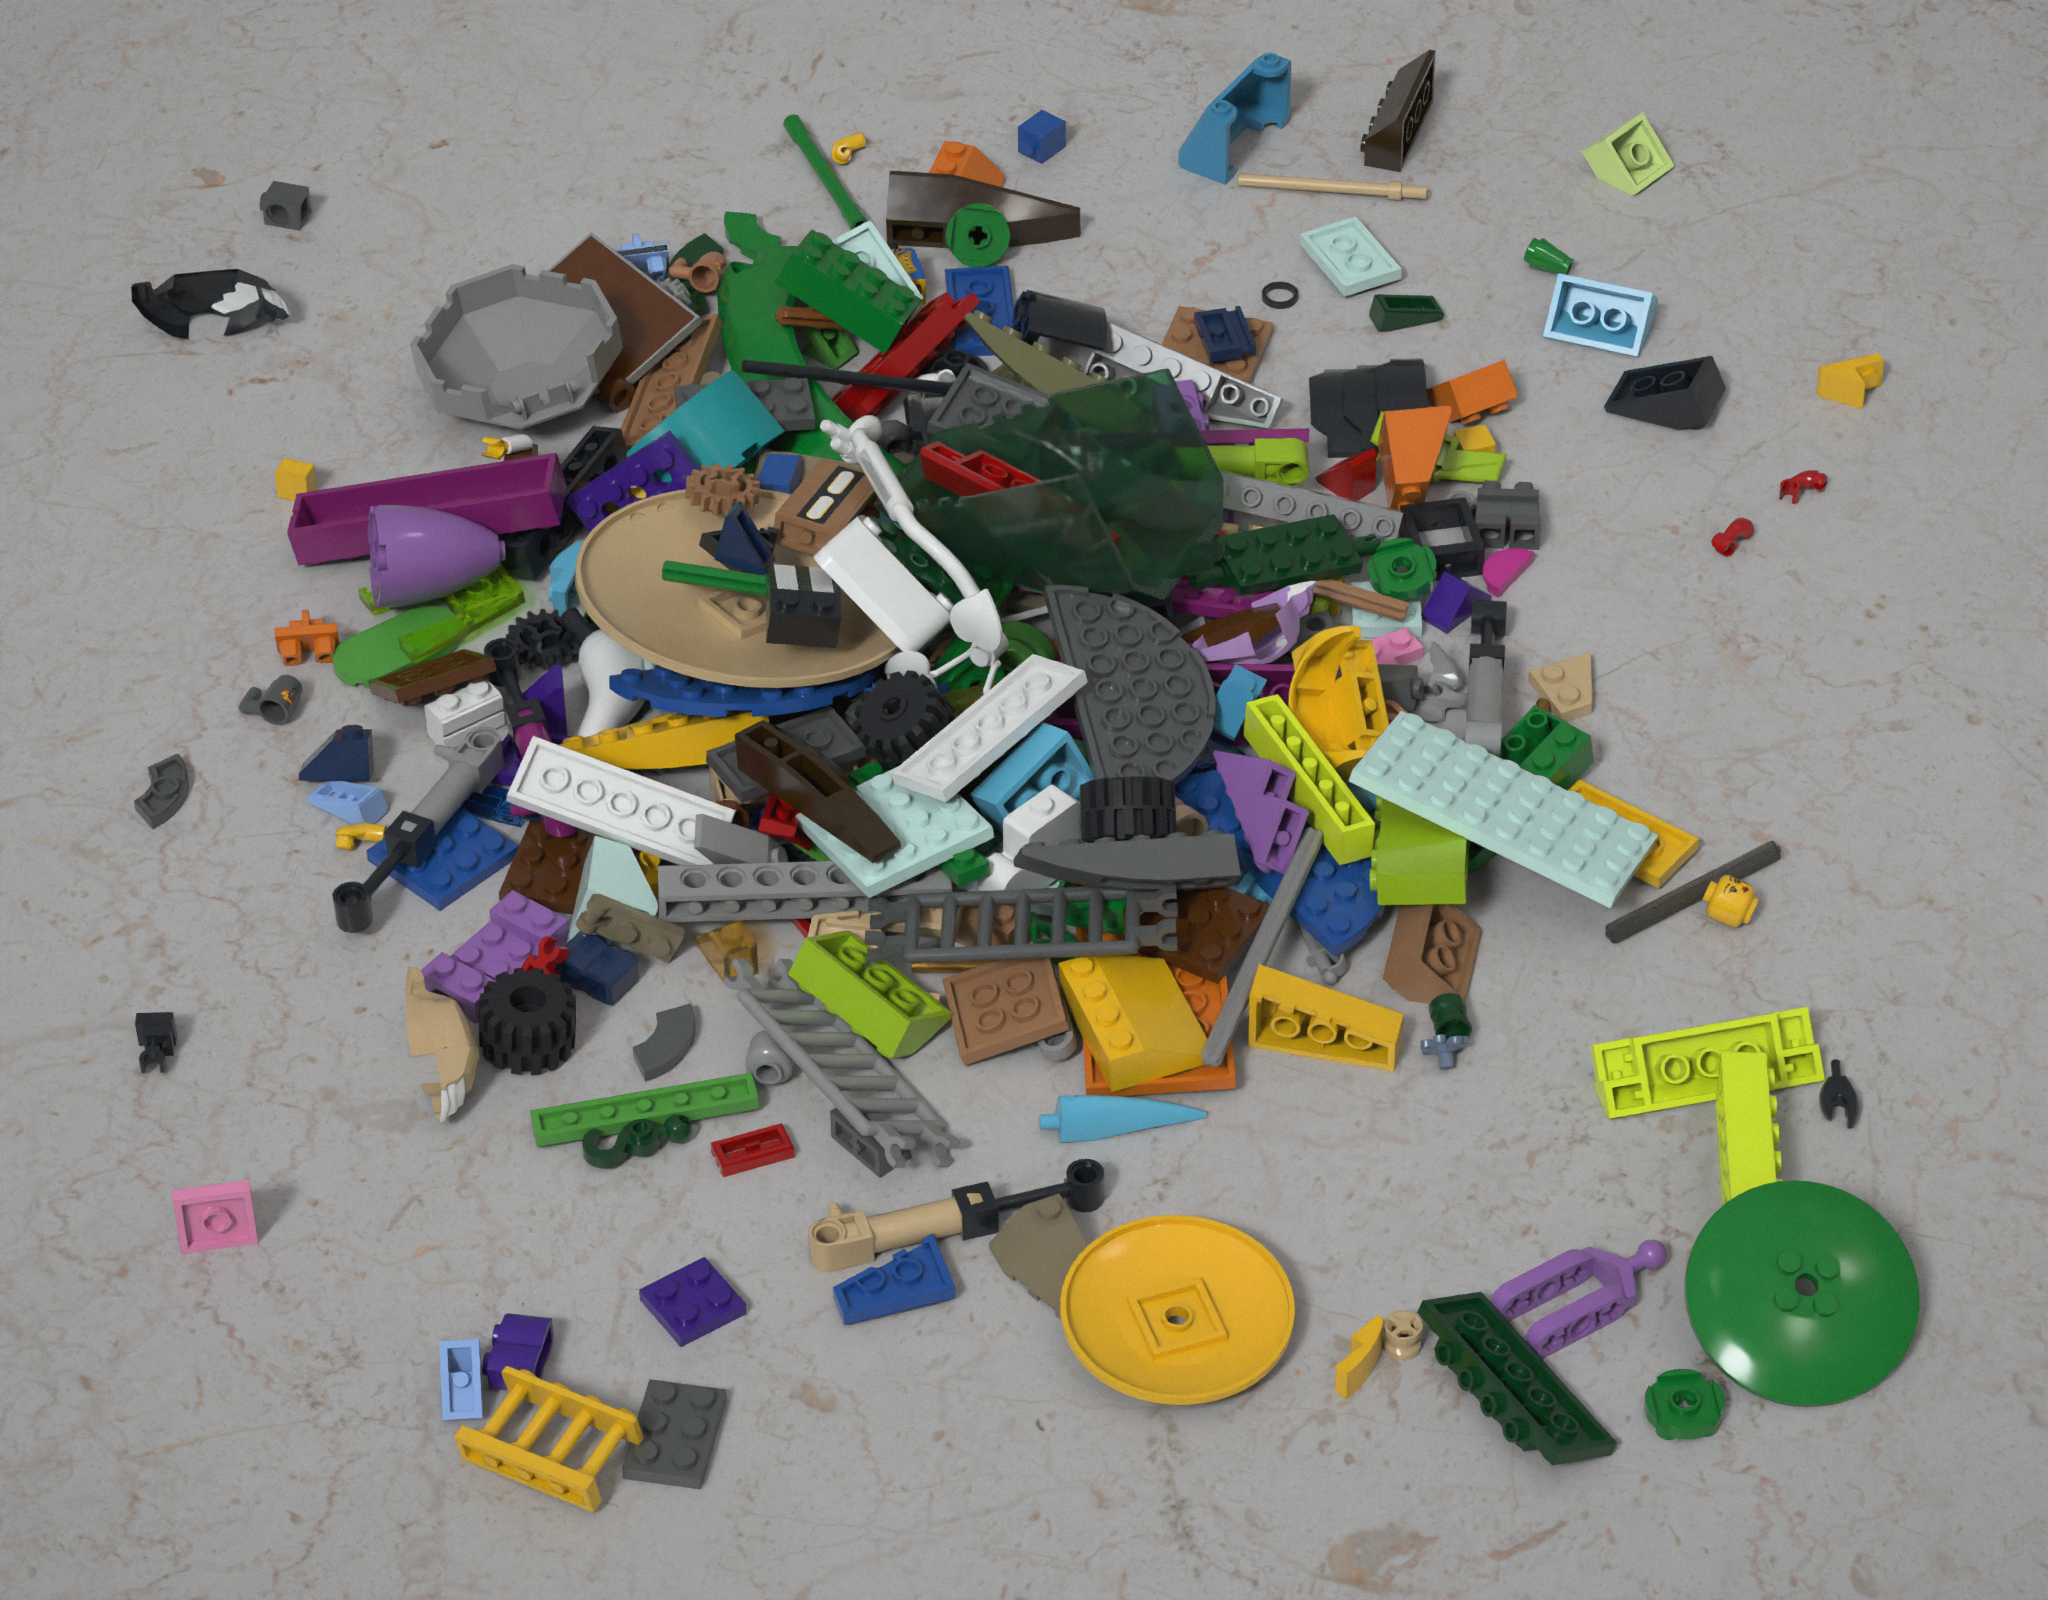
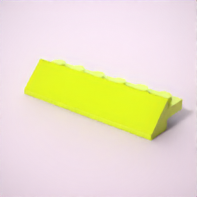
M1808 1007L1590 1045L1596 1081H1593V1085L1608 1119L1716 1100L1721 1052L1766 1053L1767 1068H1774V1089L1825 1081L1819 1044H1814Z

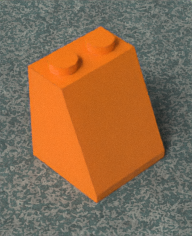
M1451 405L1384 411L1378 437V448L1389 508L1400 510V505L1425 502L1444 444L1452 413Z

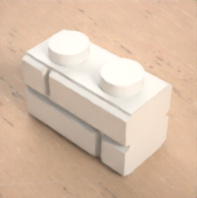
M488 680L476 684L469 683L464 688L450 694H444L437 700L424 705L427 733L437 745L455 748L460 745L467 734L473 729L479 727L496 729L505 725V717L502 710L504 709L503 697Z

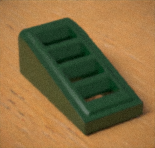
M1374 295L1369 317L1378 332H1385L1442 320L1444 313L1433 296Z

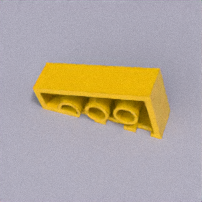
M1261 964L1258 965L1249 994L1248 1047L1389 1071L1395 1070L1403 1041L1404 1014Z

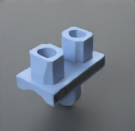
M639 233L632 234L631 244H623L621 249L615 250L642 272L648 271V276L652 280L664 281L666 269L669 265L667 243L653 245V241L641 242Z

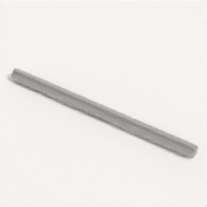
M1307 828L1299 841L1202 1050L1201 1060L1205 1065L1218 1067L1225 1056L1249 1004V994L1258 965L1266 966L1323 843V832L1320 829Z

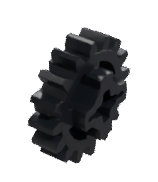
M541 609L538 615H534V613L529 611L527 612L526 619L517 617L515 618L516 625L508 626L509 634H506V638L518 644L521 665L528 662L529 669L533 670L538 665L542 666L543 670H547L549 664L558 665L561 664L562 660L571 662L573 661L572 654H579L580 648L576 645V639L560 624L559 610L555 609L552 613H546L545 609Z

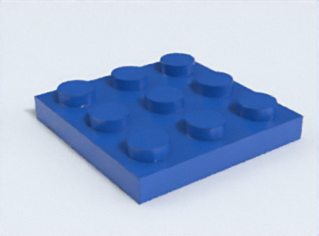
M460 806L435 836L437 846L418 868L400 862L389 876L441 911L511 863L519 846ZM385 838L366 850L367 860L376 867L388 855Z

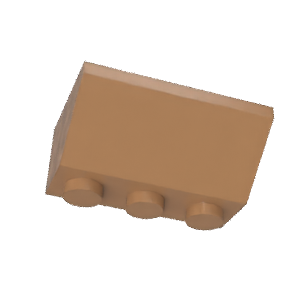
M1454 904L1400 905L1383 980L1407 1001L1430 1004L1435 997L1441 994L1455 993L1460 995L1465 1002L1481 929Z

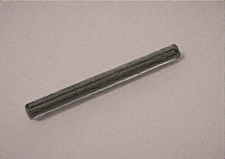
M1768 841L1608 923L1605 926L1606 938L1613 944H1617L1702 900L1710 881L1718 883L1723 875H1731L1741 880L1778 861L1781 858V848L1774 841Z

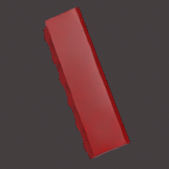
M945 292L929 301L907 323L885 354L879 351L858 372L915 378L953 340L955 332L959 330L960 333L967 326L963 317L967 312L973 314L971 311L980 303L979 299L971 292L961 299L954 301ZM849 384L844 385L831 400L854 423L858 418L865 415L877 416L902 390Z
M936 441L922 447L920 451L923 473L926 479L1096 567L1099 566L1103 555L1117 549L1122 536L1093 522L1097 509L983 450L965 456Z

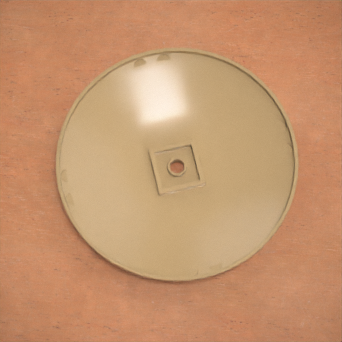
M685 489L644 498L612 513L588 534L577 555L575 568L576 589L583 607L596 625L625 649L647 661L683 675L711 682L745 687H803L839 681L859 675L889 660L900 651L896 644L841 587V623L837 648L766 643V596L664 581L662 579V568L667 560L729 570L720 562L714 560L713 556L699 546L702 533L722 530L726 514L720 512L719 515L714 516L713 511L701 512L700 505L691 506V499H686ZM760 489L759 503L754 505L753 511L746 509L758 530L760 528L768 530V526L774 528L775 514L791 494ZM775 543L773 556L776 560L773 564L821 568L813 558L814 555Z

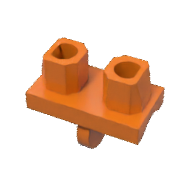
M302 610V620L289 621V627L274 628L277 651L281 653L285 666H294L302 663L303 651H315L316 662L333 663L334 651L340 644L337 623L324 624L323 618L310 619L309 610Z

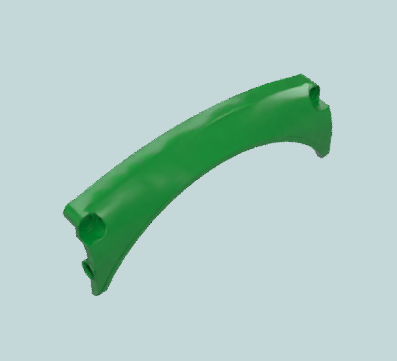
M797 246L760 248L753 264L738 261L730 262L717 288L718 314L723 322L721 336L731 370H734L744 382L788 378L742 372V362L744 359L807 366L796 342L793 327L781 326L775 320L778 308L781 306L793 307L796 299L794 295L776 285L775 281ZM808 380L815 415V429L784 431L769 447L772 451L791 452L845 462L840 453L831 448L830 443L832 439L828 434L822 432L820 424L823 420H830L849 429L853 422L830 399L817 381ZM878 444L910 501L914 500L942 511H947L965 503L959 495L932 481H924L920 473L904 464Z

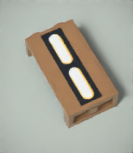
M822 458L776 512L774 528L779 529L776 544L815 555L852 522L865 506L880 509L882 503L864 471Z

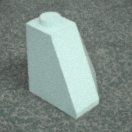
M595 836L584 863L567 943L580 931L576 926V921L582 912L588 910L587 903L593 894H602L653 916L656 915L658 910V902L631 847ZM592 934L600 936L608 946L615 947V943H618L599 934Z

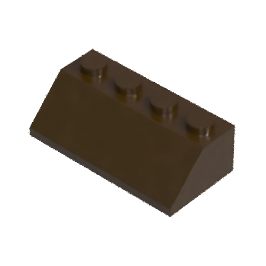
M1428 50L1400 68L1394 80L1388 82L1385 99H1380L1377 116H1372L1369 124V133L1363 134L1360 151L1365 153L1364 166L1401 172L1433 103L1435 50Z

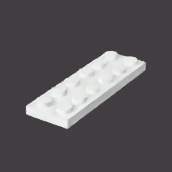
M1032 654L892 771L891 775L894 784L947 802L1088 682L1085 671Z
M535 736L530 741L506 799L509 803L604 838L629 845L634 849L678 865L714 864L694 848L697 814H705L732 823L736 811Z

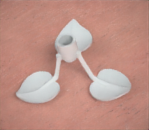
M983 589L970 597L960 600L951 609L950 622L953 630L960 639L972 642L971 647L966 652L933 671H930L929 661L923 654L911 650L899 652L892 656L885 664L884 672L887 675V679L890 678L891 673L899 671L904 676L907 670L916 671L919 676L924 674L936 686L934 677H938L970 657L977 666L991 667L983 688V694H986L991 689L997 669L1001 666L998 658L1009 646L1008 639L1002 632L1000 618L988 589Z

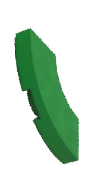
M725 211V235L729 243L734 244L741 250L742 255L755 260L760 248L781 246V236L769 234L762 230L757 224L756 214Z

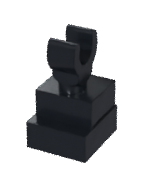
M136 1013L135 1026L139 1046L145 1047V1050L139 1056L141 1072L146 1073L147 1065L151 1062L159 1063L160 1072L164 1073L166 1070L165 1056H174L177 1041L174 1013Z

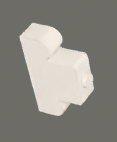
M1051 784L1007 815L1003 820V852L994 853L986 859L989 862L990 874L978 879V891L1042 889L1056 880L1054 878L1014 867L1013 859L1019 850L1028 843L1044 842L1045 846L1059 845L1060 842L1066 840H1079L1081 838L1080 802Z

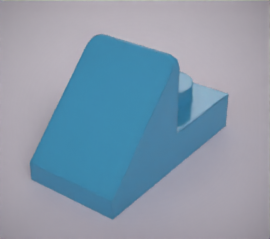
M1235 664L1229 677L1223 681L1215 697L1216 710L1212 730L1234 741L1245 722L1246 702L1259 698L1267 680Z

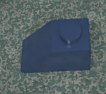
M346 725L341 729H337L303 763L299 772V781L370 780L374 770L372 729H363L360 725Z

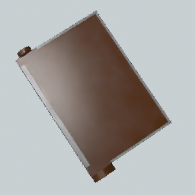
M592 232L547 270L566 274L567 282L581 284L580 282L583 278L596 280L618 319L623 349L592 394L596 400L613 412H621L627 409L635 394L633 384L703 323L699 315Z

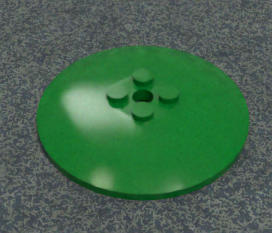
M1797 1180L1778 1181L1751 1188L1726 1202L1706 1222L1692 1247L1686 1266L1684 1281L1686 1310L1694 1334L1702 1349L1714 1365L1735 1384L1756 1396L1778 1404L1794 1407L1828 1406L1852 1400L1867 1393L1890 1375L1899 1364L1912 1341L1917 1326L1920 1308L1918 1279L1913 1261L1902 1239L1891 1224L1869 1204L1846 1191L1826 1184ZM1802 1278L1810 1280L1815 1286V1294L1811 1296L1800 1294L1796 1290L1795 1281Z

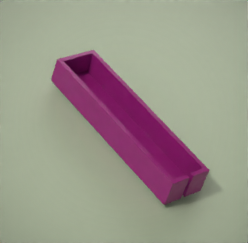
M557 453L298 493L296 494L292 510L293 515L290 518L287 535L298 565H317L325 561L350 560L358 556L370 555V544L368 543L369 509L378 505H406L444 511L478 523L497 535L505 533L516 534L520 531L537 528L548 529L560 525L567 484Z

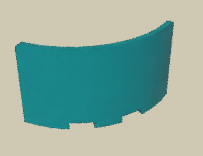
M731 370L676 409L637 442L626 455L628 458L670 430L700 469L701 465L710 467L714 463H718L724 468L728 464H732L734 469L735 467L740 468L761 453V451H764L785 430L734 370ZM662 469L656 470V476L659 480L663 482L672 481L671 475L667 471Z

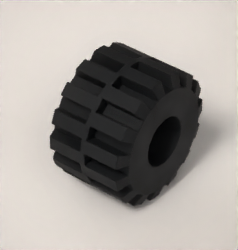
M907 670L904 676L898 671L891 673L890 678L886 681L880 678L874 683L876 687L871 692L865 691L861 696L864 701L863 704L856 705L854 715L858 719L853 721V726L858 734L857 737L877 762L885 769L891 770L900 766L956 719L957 716L955 714L956 711L924 674L919 676L916 671Z
M1131 776L1095 779L1081 784V840L1086 843H1094L1095 840L1100 838L1114 837L1116 841H1128L1138 835H1148L1152 839L1165 838L1168 834L1176 833L1175 783L1160 777Z
M524 967L515 968L513 974H507L504 971L496 975V982L488 981L484 986V993L480 994L479 1046L483 1047L482 1054L487 1060L494 1059L495 1067L501 1070L506 1067L511 1068V1073L521 1075L522 1071H530L531 1075L541 1074V1069L544 1068L552 1071L559 1067V1061L566 1062L571 1056V1049L575 1047L576 995H572V987L568 982L561 983V977L555 973L544 974V969L534 968L533 971H524Z

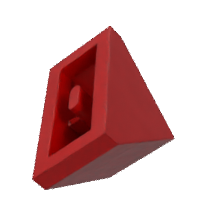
M1374 448L1354 455L1336 463L1316 476L1315 479L1320 485L1337 496L1359 501L1375 490L1377 453Z

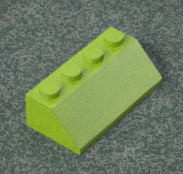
M847 930L805 938L788 975L799 983L800 989L814 995L824 1003L827 1011L840 1016L850 1024V1028L854 1033L867 1038L877 1046L876 1049L881 1055L893 1059L914 1054L953 1015L952 1012L886 959L877 963H867V949L872 948L865 945L851 931Z

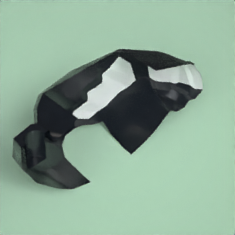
M240 269L174 274L156 289H153L151 282L148 281L134 283L131 287L132 302L142 316L173 337L188 339L190 316L212 313L222 317H230L224 336L244 329L256 319H261L264 322H273L276 319L284 320L290 316L285 301L275 289L269 286L266 280Z

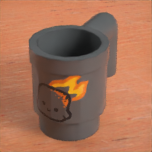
M281 675L270 684L263 696L259 688L251 687L240 702L239 710L244 714H260L264 720L271 724H284L300 701L303 691L302 685L299 680L291 675Z

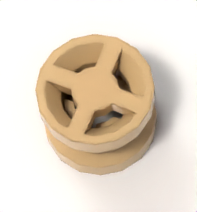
M1400 1310L1392 1312L1384 1320L1385 1335L1383 1338V1349L1391 1358L1409 1360L1420 1353L1423 1323L1418 1315L1410 1311Z

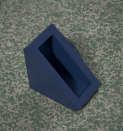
M739 501L734 504L725 517L714 560L753 574L764 575L766 574L767 564H773L776 559L742 502Z

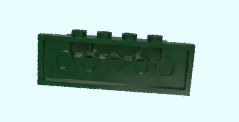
M1482 1292L1422 1300L1417 1313L1439 1337L1434 1348L1438 1363L1442 1366H1448L1457 1375L1460 1388L1464 1391H1470L1480 1401V1408L1483 1414L1487 1417L1492 1416L1502 1426L1503 1435L1508 1442H1515L1524 1452L1538 1449L1552 1466L1612 1455L1617 1442Z

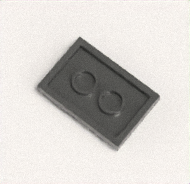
M649 1379L637 1418L644 1439L640 1445L630 1442L622 1467L623 1479L701 1489L727 1402L726 1390Z

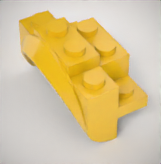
M1339 626L1323 630L1291 652L1295 672L1289 690L1288 708L1345 784L1349 782L1354 767L1389 726L1373 641L1360 639L1362 637L1360 626ZM1340 666L1342 676L1336 680V675L1338 672V668Z

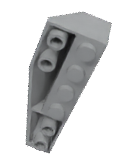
M1107 322L1104 349H1093L1083 372L1088 376L1090 373L1095 372L1111 381L1109 387L1116 391L1119 388H1125L1140 396L1138 402L1144 405L1143 408L1153 410V384L1193 379L1196 393H1202V415L1207 414L1208 419L1268 429L1271 428L1283 398L1110 322Z

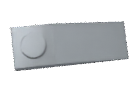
M705 814L696 815L694 848L712 863L788 862L786 849L770 836Z

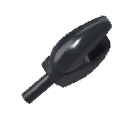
M1834 1059L1831 1061L1832 1076L1825 1080L1819 1093L1820 1108L1825 1118L1831 1121L1833 1107H1843L1847 1119V1128L1852 1129L1859 1114L1858 1095L1846 1076H1841L1840 1061Z

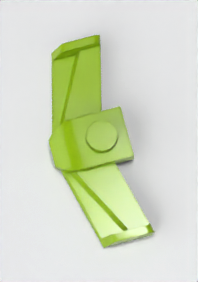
M1382 411L1370 440L1376 446H1378V437L1384 415ZM1446 434L1432 478L1433 482H1439L1443 479L1481 483L1485 480L1499 481L1507 459V453L1501 452V454L1457 450L1460 438Z

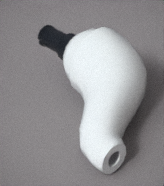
M575 607L567 609L560 617V624L574 636L576 645L580 648L579 666L582 680L589 690V705L579 728L578 736H583L584 738L605 729L628 725L646 699L638 697V700L632 702L617 695L609 689V676L621 674L623 670L630 668L645 670L643 658L625 649L595 624H590Z

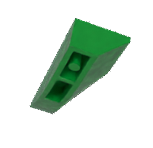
M1535 705L1501 739L1499 758L1513 761L1520 768L1534 775L1544 776L1553 784L1565 790H1568L1594 763L1591 735ZM1470 841L1468 874L1495 857L1497 853Z

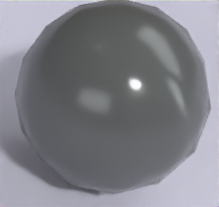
M898 420L882 422V436L876 443L892 455L898 452L909 453L912 449L913 440H909L907 425Z

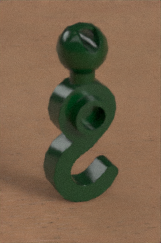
M678 1114L668 1117L664 1125L657 1126L656 1123L650 1120H634L622 1129L615 1145L608 1150L597 1148L600 1143L599 1131L591 1129L584 1135L582 1140L583 1157L593 1167L602 1169L612 1168L621 1164L626 1159L628 1153L638 1157L649 1156L659 1149L660 1141L668 1140L679 1144L687 1141L692 1134V1124L686 1116Z

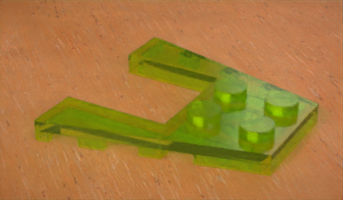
M499 564V568L482 580L465 589L441 597L440 599L455 616L399 636L400 649L413 664H416L525 603L524 592ZM367 587L358 589L361 602L373 616L396 608L375 606L372 591L368 592Z

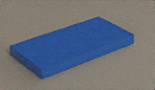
M1009 266L945 269L946 292L954 301L973 292L980 301L971 311L973 314L975 310H978L993 318L991 324L1003 330L1005 325L1012 327L1014 304ZM968 325L960 333L959 330L955 332L956 334L952 340L953 350L960 349L975 356L994 355Z

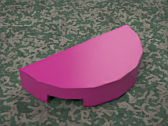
M1508 548L1497 551L1489 556L1483 565L1482 578L1487 585L1488 592L1499 597L1534 561V552L1522 548Z

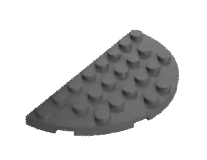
M1045 585L1044 598L1061 661L1063 664L1084 670L1088 681L1071 698L1093 779L1146 776L1165 778L1173 781L1175 785L1178 784L1193 770L1208 746L1213 729L1216 710L1215 692L1210 673L1196 648L1191 649L1180 637L1181 631L1166 618L1132 599L1113 593L1112 597L1088 592L1089 587Z

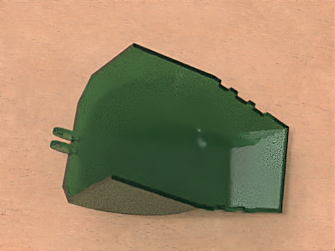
M1169 368L1056 392L1048 395L1047 400L1049 404L1037 407L1032 400L1021 404L1020 409L1022 413L1006 418L1002 410L992 414V423L977 427L975 421L972 420L937 432L925 445L927 446L938 441L965 456L983 450L1041 480L1040 482L961 497L924 477L920 452L897 477L913 505V515L916 520L948 549L972 563L985 565L991 572L996 574V579L1041 594H1044L1045 585H1072L1087 587L1090 593L1108 597L1118 594L1138 603L1164 600L1184 574L1194 576L1210 572L1215 566V561L1220 560L1225 551L1219 541H1212L1223 527V477ZM878 498L874 503L876 509L891 519ZM1109 530L1122 536L1118 547Z

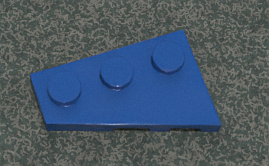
M932 1233L923 1238L922 1245L909 1252L903 1249L893 1254V1260L879 1268L869 1267L834 1286L833 1298L843 1324L847 1325L956 1298V1288Z

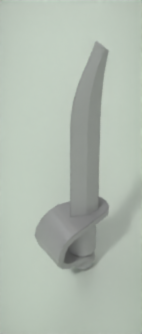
M1296 922L1310 952V955L1306 958L1307 964L1310 967L1317 966L1323 981L1328 985H1333L1337 981V977L1343 975L1347 970L1344 953L1342 952L1334 957Z

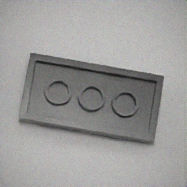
M791 377L779 380L745 382L785 431L815 429V415L807 378ZM709 384L674 386L676 409Z
M830 705L775 725L794 734L839 766L866 756V747ZM735 741L706 751V762L741 803L770 793V791L738 770Z

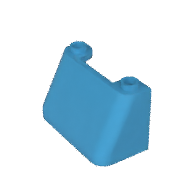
M1265 53L1253 61L1207 106L1178 150L1179 166L1189 172L1226 185L1234 177V167L1229 164L1230 144L1247 127L1261 132L1265 124L1277 123V128L1283 129L1290 122L1291 60L1278 56L1275 53Z

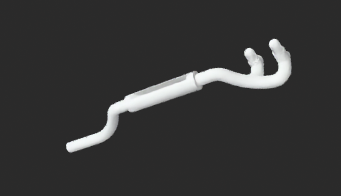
M865 415L858 418L848 429L830 420H823L820 424V429L832 439L830 443L831 448L840 453L845 462L860 464L889 517L893 521L898 522L904 533L948 573L964 598L980 592V589L964 565L914 517V508L878 444L875 443L882 436L883 428L881 421L876 416Z

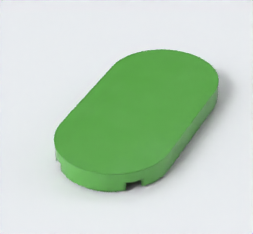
M421 606L405 611L341 642L333 654L334 672L342 682L356 687V683L365 684V687H370L369 680L451 653L459 644L458 639L461 637L460 621L453 612L437 606Z

